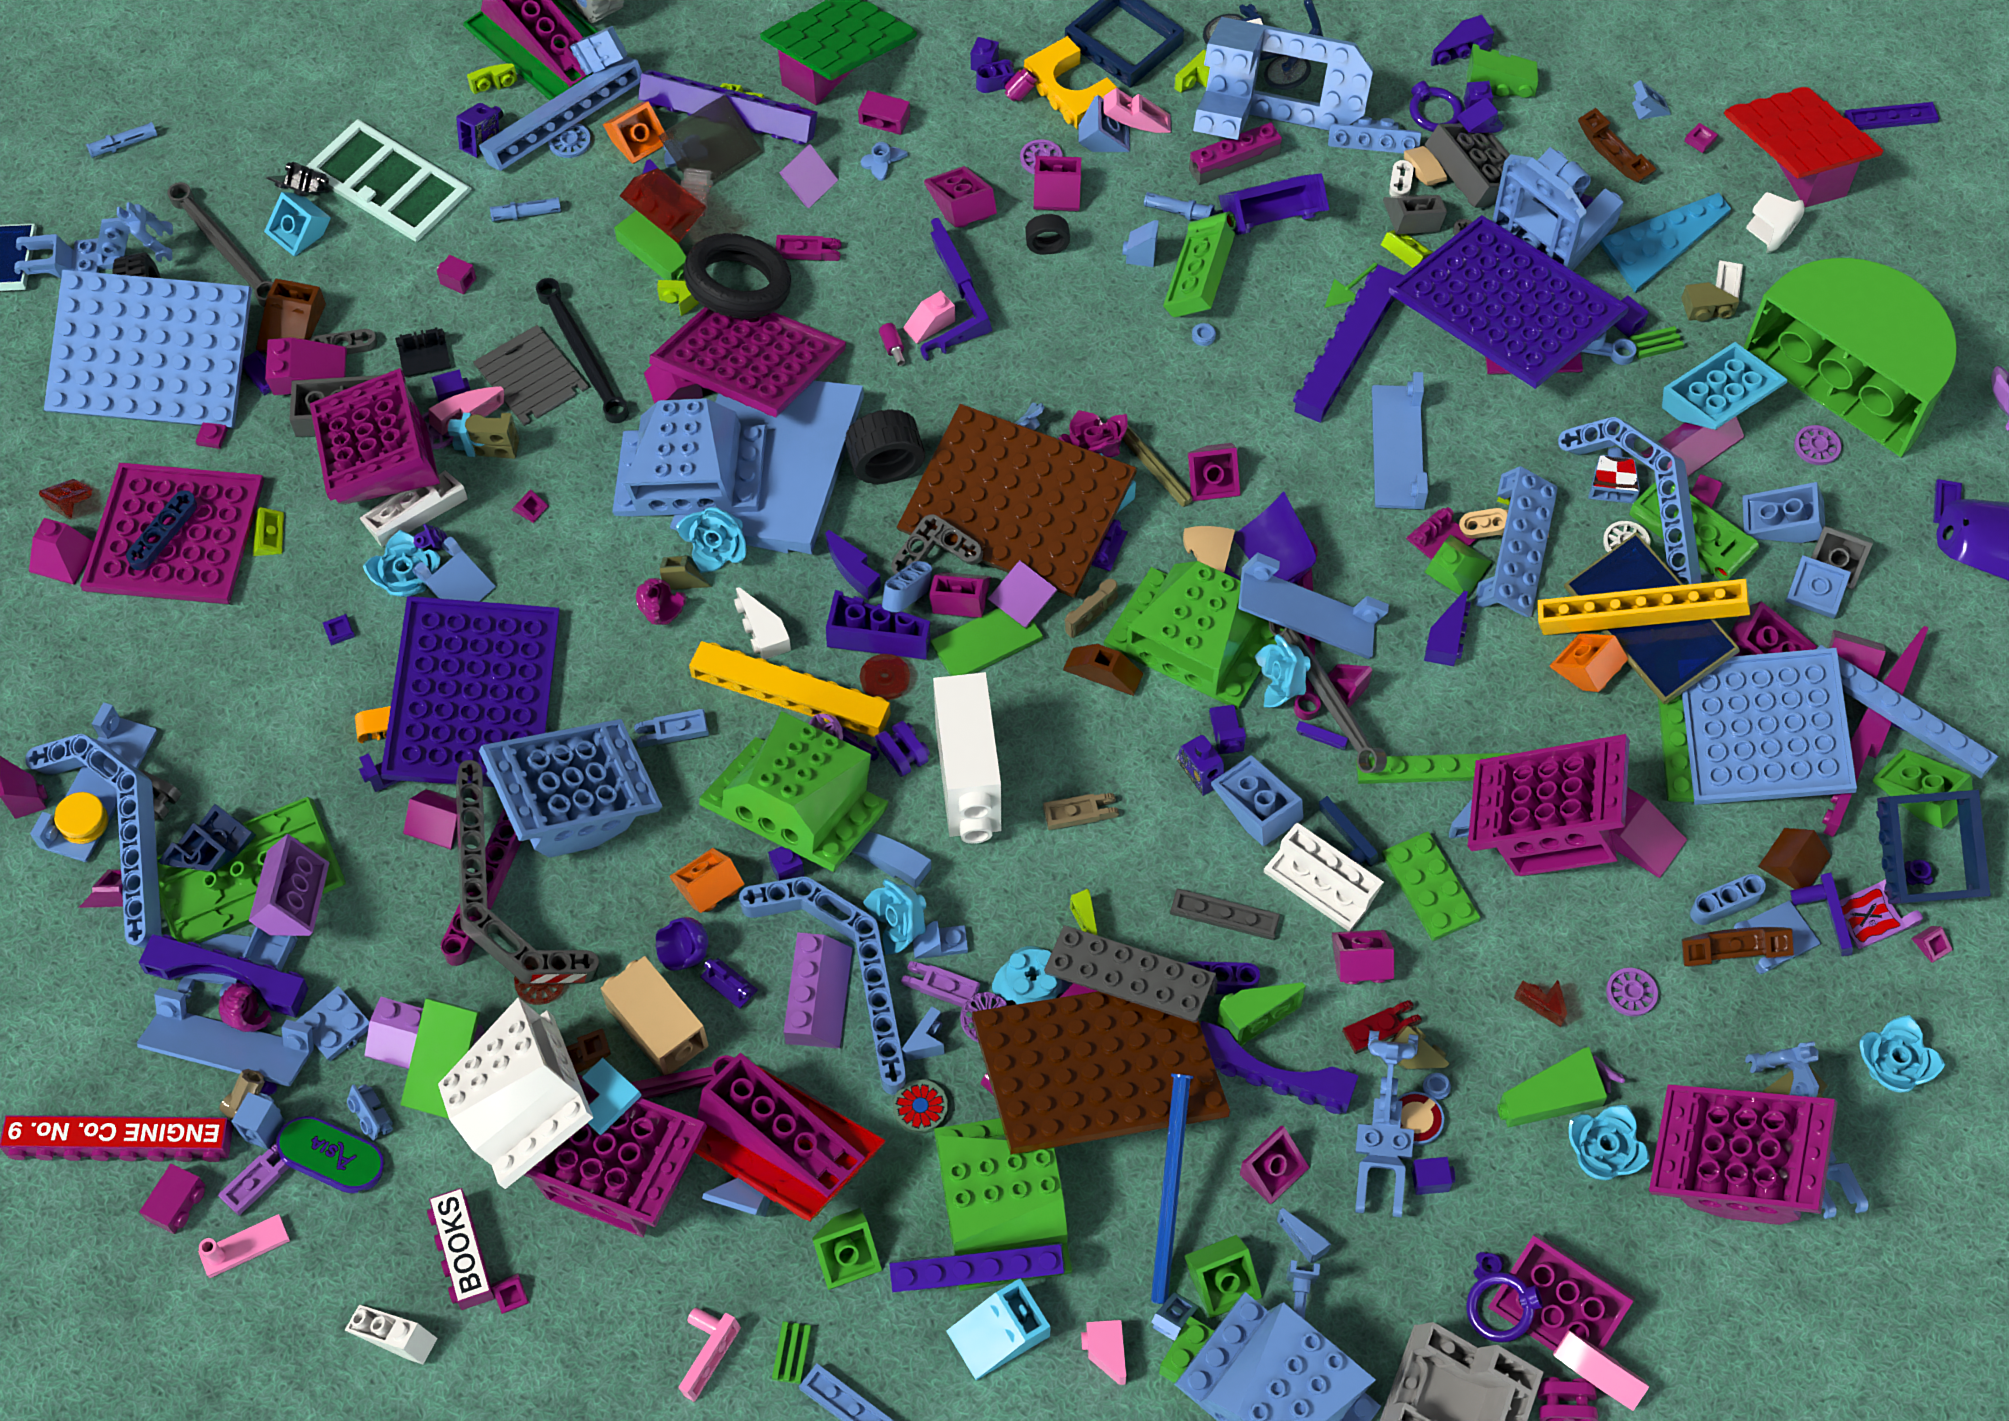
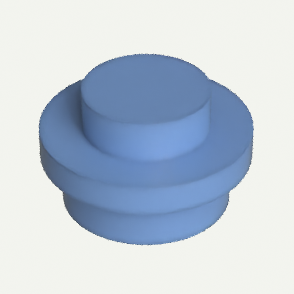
M1441 1073L1429 1074L1423 1082L1424 1093L1435 1100L1446 1098L1451 1089L1450 1081Z

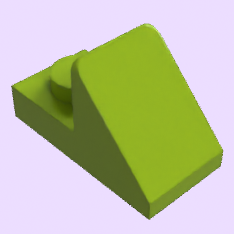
M1203 49L1175 75V90L1182 93L1187 88L1191 89L1196 81L1207 88L1210 67L1204 66L1206 50Z
M658 280L659 300L667 303L679 301L681 316L699 304L689 292L685 281Z

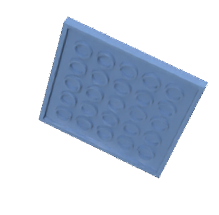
M1837 648L1733 656L1681 693L1694 805L1856 793L1857 786ZM1709 659L1678 661L1680 680Z

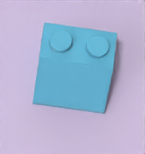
M281 192L264 232L295 257L324 235L331 217L306 197L296 195L295 193Z

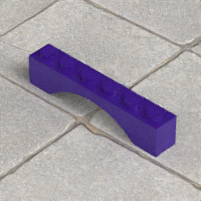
M152 934L138 962L144 973L169 981L198 973L219 974L235 978L254 989L264 999L271 1011L295 1018L309 990L303 976L291 971L288 974L283 973L268 964H263V966L256 965L247 958H232L223 951L217 949L212 951L205 950L193 942L181 943L174 937L165 934L162 937Z
M1201 1021L1200 1026L1214 1066L1220 1069L1222 1074L1229 1077L1237 1075L1246 1078V1081L1254 1086H1261L1262 1084L1269 1086L1279 1095L1291 1094L1297 1096L1299 1101L1308 1105L1317 1103L1325 1106V1110L1333 1114L1347 1113L1359 1075L1333 1066L1309 1072L1286 1071L1271 1067L1248 1054L1234 1040L1227 1029Z
M1062 1242L961 1255L893 1260L889 1263L892 1292L1064 1274L1065 1272Z

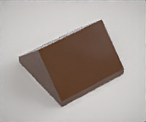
M1784 828L1758 867L1793 889H1799L1812 885L1831 855L1815 830Z

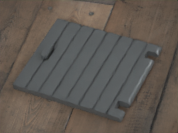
M538 325L473 361L475 367L492 387L501 386L504 389V402L523 426L530 423L527 416L531 413L535 418H539L575 397L576 394L572 389L579 387L583 392L589 388Z

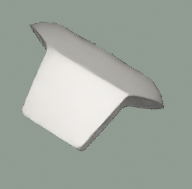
M1766 192L1754 206L1752 212L1755 216L1749 222L1746 229L1767 244L1766 253L1777 250L1802 219L1804 214L1803 200L1792 202Z

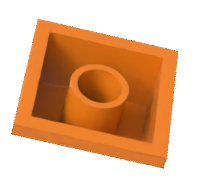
M649 101L638 103L603 124L611 141L632 164L663 147V143L669 140Z
M1579 633L1550 664V668L1583 691L1599 692L1606 686V683L1614 674L1621 670L1628 657L1614 635Z
M714 848L669 876L692 908L699 913L712 910L716 907L717 902L723 898L735 895L739 891L738 888L745 885L731 859Z

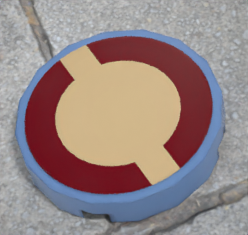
M1415 1091L1404 1093L1398 1097L1397 1101H1402L1400 1128L1414 1130L1413 1146L1428 1145L1436 1140L1444 1125V1114L1438 1102L1426 1093Z

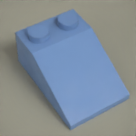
M1814 482L1744 495V533L1754 539L1795 543L1818 540L1825 525L1824 498L1818 483Z
M1252 755L1211 782V786L1246 832L1263 847L1303 820L1302 799Z

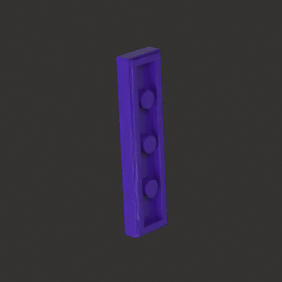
M1933 102L1851 109L1844 112L1845 118L1849 119L1859 130L1938 123L1939 120Z

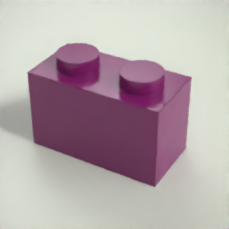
M868 90L858 109L859 124L901 135L910 118V102Z
M170 1163L139 1213L146 1221L175 1234L178 1228H183L189 1219L188 1212L193 1204L199 1203L203 1198L206 1185L200 1177Z

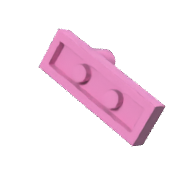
M278 1214L217 1243L211 1238H206L199 1244L198 1252L207 1276L212 1278L289 1242L290 1239L281 1216Z
M697 1307L690 1312L688 1323L707 1332L711 1336L678 1387L683 1395L693 1402L698 1398L741 1329L735 1317L725 1313L720 1320Z

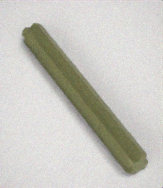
M1128 425L1122 438L1125 444L1182 507L1192 502L1190 493Z

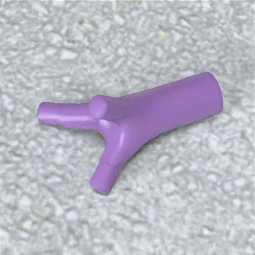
M1593 1056L1598 1073L1604 1081L1606 1093H1611V1080L1620 1083L1625 1082L1622 1074L1612 1071L1598 1057Z

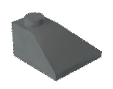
M1824 525L1811 558L1850 571L1851 574L1846 587L1854 589L1872 547L1873 539L1850 530Z

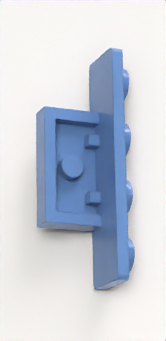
M1362 116L1354 121L1352 125L1331 123L1328 146L1404 153L1405 150L1420 146L1421 132L1398 129V122H1394L1390 118H1382L1380 121L1372 120L1368 116Z

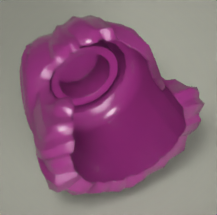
M648 578L647 581L637 587V606L651 624H669L682 612L683 607L686 605L687 597L685 593L676 592V595H673L670 585L659 578Z
M231 984L224 991L219 1001L218 1012L222 1021L242 1032H256L258 1029L264 1028L267 1024L271 1023L272 1017L269 1010H264L261 1016L255 1018L259 1009L256 1000L257 994L247 984Z

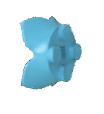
M708 507L704 511L687 515L676 525L680 537L684 541L693 544L692 558L700 573L716 571L728 560L732 563H739L746 557V542L742 532L743 523L739 518L734 517L725 510Z
M399 530L389 539L383 556H374L368 559L363 568L369 579L385 589L390 595L407 597L427 589V585L413 573V568L419 562H423L433 575L440 565V556L436 551H424L422 548H417L413 543L414 536L402 530Z
M1279 634L1275 636L1277 644L1266 645L1255 654L1258 665L1262 667L1261 672L1272 680V683L1268 685L1265 692L1264 707L1268 708L1278 707L1293 696L1304 695L1306 692V672L1310 669L1309 657L1304 656L1298 646L1291 645Z
M884 879L883 885L885 887L871 891L863 903L876 920L887 924L883 933L885 954L887 955L901 952L916 936L925 933L926 927L923 910L926 908V902L922 895H917L909 886L905 884L898 885L889 879Z
M1026 946L1016 950L1011 955L1009 961L999 969L992 983V991L1004 1001L1013 1000L1016 1004L1054 999L1059 994H1064L1073 983L1045 974L1044 969L1051 955L1050 951L1035 946ZM1029 975H1036V980L1030 981Z
M1910 1015L1893 1019L1887 1023L1880 1033L1874 1031L1867 1032L1859 1041L1861 1056L1869 1068L1870 1076L1894 1092L1911 1091L1914 1086L1934 1079L1945 1066L1938 1052L1923 1045L1921 1028ZM1894 1056H1897L1899 1062H1897L1896 1060H1894L1893 1057H1894Z
M1628 1105L1610 1106L1604 1109L1597 1117L1580 1114L1573 1117L1569 1122V1140L1577 1154L1578 1163L1582 1170L1592 1178L1610 1180L1616 1176L1633 1174L1645 1167L1650 1161L1648 1148L1644 1143L1636 1139L1637 1122ZM1604 1143L1610 1145L1608 1151L1602 1148Z

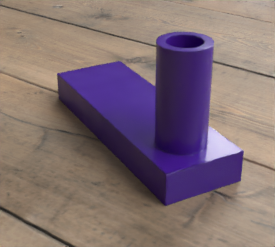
M1832 873L1821 874V884L1790 890L1793 906L1825 899L1841 956L1852 955L1853 947Z

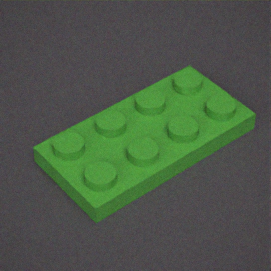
M1429 831L1382 851V857L1432 941L1480 920L1479 914Z

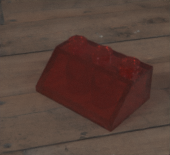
M659 168L634 177L620 194L623 200L677 243L681 241L707 208Z

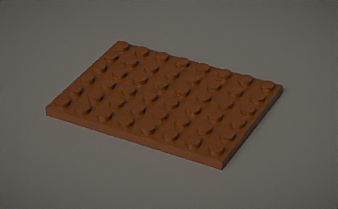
M959 404L897 525V529L911 535L925 516L934 514L981 546L983 550L981 563L1009 573L1020 560L1054 586L1057 592L1075 598L1137 470L1136 467ZM929 523L927 526L929 531L937 529L935 524ZM923 533L920 534V535H922L927 541L930 540L927 535L925 536ZM948 535L945 540L946 545H955L958 541V535ZM963 544L962 549L965 550L968 557L976 555L974 549L970 550Z
M1099 991L972 1012V1021L1010 1155L1168 1128L1174 1079L1171 1073L1194 1076L1193 1079H1190L1186 1124L1229 1117L1230 1109L1198 1020L1197 1022H1191Z

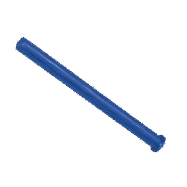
M1171 1073L1174 1079L1151 1301L1157 1304H1164L1168 1300L1190 1079L1194 1077Z

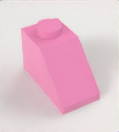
M940 290L920 303L903 329L918 344L955 322V305Z
M1121 1320L1087 1322L1086 1332H1081L1082 1350H1088V1358L1119 1385H1125L1126 1368Z

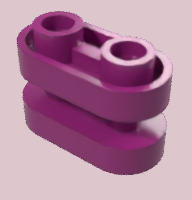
M1547 1377L1539 1384L1537 1390L1538 1398L1540 1400H1547V1405L1539 1407V1421H1598V1409L1588 1406L1589 1401L1597 1398L1596 1386L1585 1378L1573 1379L1572 1382H1560V1378ZM1559 1401H1576V1405H1559Z

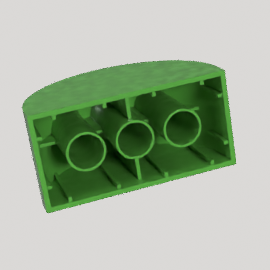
M1830 258L1813 261L1801 265L1782 276L1763 295L1743 347L1788 379V383L1901 458L1913 446L1923 431L1952 373L1956 359L1955 333L1947 313L1937 299L1926 288L1906 274L1877 262L1855 258Z

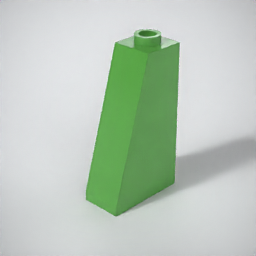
M646 202L614 227L617 241L663 279L685 281L683 269L686 256L652 203Z
M1586 1047L1504 1092L1500 1099V1104H1497L1500 1119L1505 1120L1509 1128L1603 1107L1607 1095L1590 1048Z

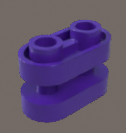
M900 721L892 726L893 735L890 736L884 730L875 735V741L898 775L903 777L911 772L910 763L913 761L917 767L927 763L930 751L924 742L920 743L915 737L916 732L912 725ZM899 742L906 750L907 754L904 755L902 751L899 749V747L897 746Z

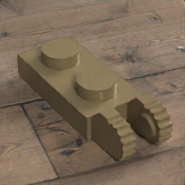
M1104 580L1105 582L1099 585L1100 589L1095 594L1088 596L1081 606L1068 613L1065 618L1066 634L1071 638H1075L1118 599L1116 591L1118 584L1115 580Z
M1113 793L1089 794L1043 803L1048 830L1116 818L1119 816L1118 808H1097V806L1109 805L1115 802V795Z

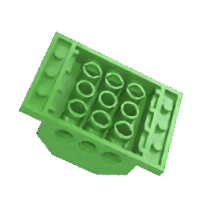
M1199 561L1174 564L1168 574L1151 567L1104 640V646L1119 651L1123 655L1226 705H1234L1237 710L1261 673L1262 667L1258 665L1255 654L1264 646L1277 643L1275 636L1269 630V622L1238 608L1241 581Z
M781 711L765 741L755 737L701 795L699 805L835 872L888 809L889 801L866 791L871 754Z
M1000 1118L934 1128L954 1255L1062 1242L1065 1264L1064 1274L1021 1278V1280L1028 1281L1071 1274L1072 1267L1067 1245L1068 1233L1064 1200L1054 1147L1010 1155ZM1018 1279L959 1285V1290L965 1291L1009 1284Z

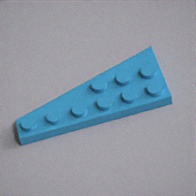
M1716 193L1608 235L1599 244L1636 293L1645 283L1652 280L1658 272L1666 268L1685 252L1690 245L1698 241L1704 233L1724 219L1730 213L1731 208L1720 193Z

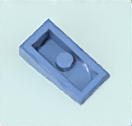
M1284 1208L1279 1210L1277 1222L1310 1263L1315 1262L1329 1252L1331 1244L1324 1237Z

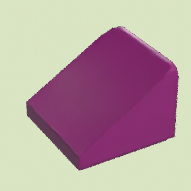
M530 489L511 510L534 523L549 505Z
M1930 926L1911 938L1931 963L1953 950L1942 926Z
M519 1273L491 1284L502 1314L529 1303Z

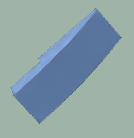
M868 831L852 850V852L891 877H898L914 888L919 886L931 870V860L904 844Z

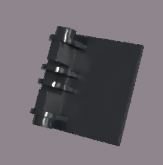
M294 161L286 164L285 170L287 175L268 176L266 178L275 182V186L283 189H293L296 195L307 197L308 194L320 196L321 193H329L330 191L325 188L329 183V178L326 174L311 168L309 169Z
M435 327V329L425 330L426 333L421 330V334L418 335L414 331L413 336L411 333L399 334L400 337L395 338L402 372L405 377L451 368L444 330L442 328L438 329Z

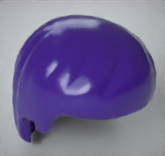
M681 917L670 921L669 925L657 931L655 937L657 957L666 969L670 971L687 969L704 960L709 940L705 928L696 919Z

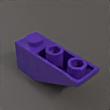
M1483 15L1461 21L1433 50L1431 66L1444 65L1450 60L1467 57L1471 54L1473 44L1479 45V49L1485 51L1492 46L1494 32Z
M1463 591L1430 628L1424 661L1454 667L1456 658L1461 659L1464 644H1460L1459 641L1460 637H1465L1467 623L1463 622V617H1468L1471 602L1466 601L1468 591Z

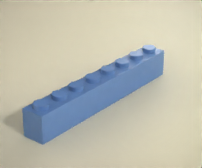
M625 56L623 59L606 66L605 69L590 75L481 143L479 147L486 162L499 171L503 170L640 83L642 73L638 61Z

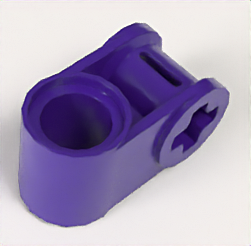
M1003 59L998 62L980 65L976 70V89L981 93L1005 89L1004 86L1007 84V81L1016 74L1013 70V62L1009 59Z

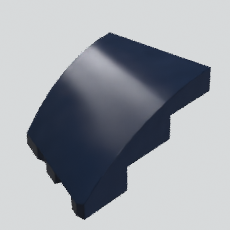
M214 804L199 825L193 823L178 844L174 842L170 844L158 860V863L173 867L214 872L235 858L253 840L256 834L222 807Z

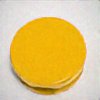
M77 792L65 797L58 804L54 813L55 824L63 837L76 844L90 843L99 838L105 832L109 821L107 810L100 799L87 792Z

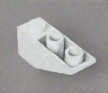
M740 587L736 588L737 598L734 599V603L738 613L743 612L745 616L742 622L746 633H752L753 639H750L754 653H760L762 659H768L791 651L790 639L781 618Z
M362 1305L358 1306L345 1331L420 1364H424L438 1339L416 1322Z

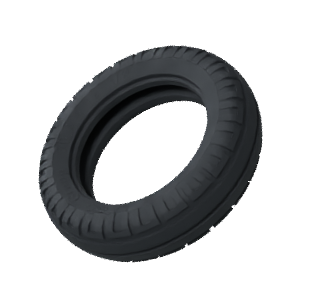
M722 233L706 237L691 248L684 262V280L691 295L704 307L727 317L753 319L769 315L781 307L790 292L791 273L782 255L769 244L767 245V243L747 235ZM720 261L745 263L764 274L769 284L759 290H734L716 282L707 273L706 268Z

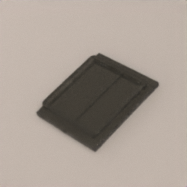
M725 95L712 101L658 136L697 194L763 153Z

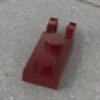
M1407 1000L1393 1008H1387L1346 1026L1342 1032L1354 1053L1357 1054L1368 1049L1370 1030L1379 1031V1041H1386L1395 1037L1403 1026L1411 1028L1418 1025L1422 1019L1417 1014L1406 1018L1401 1023L1399 1022L1397 1015L1406 1013L1414 1007L1411 1000Z

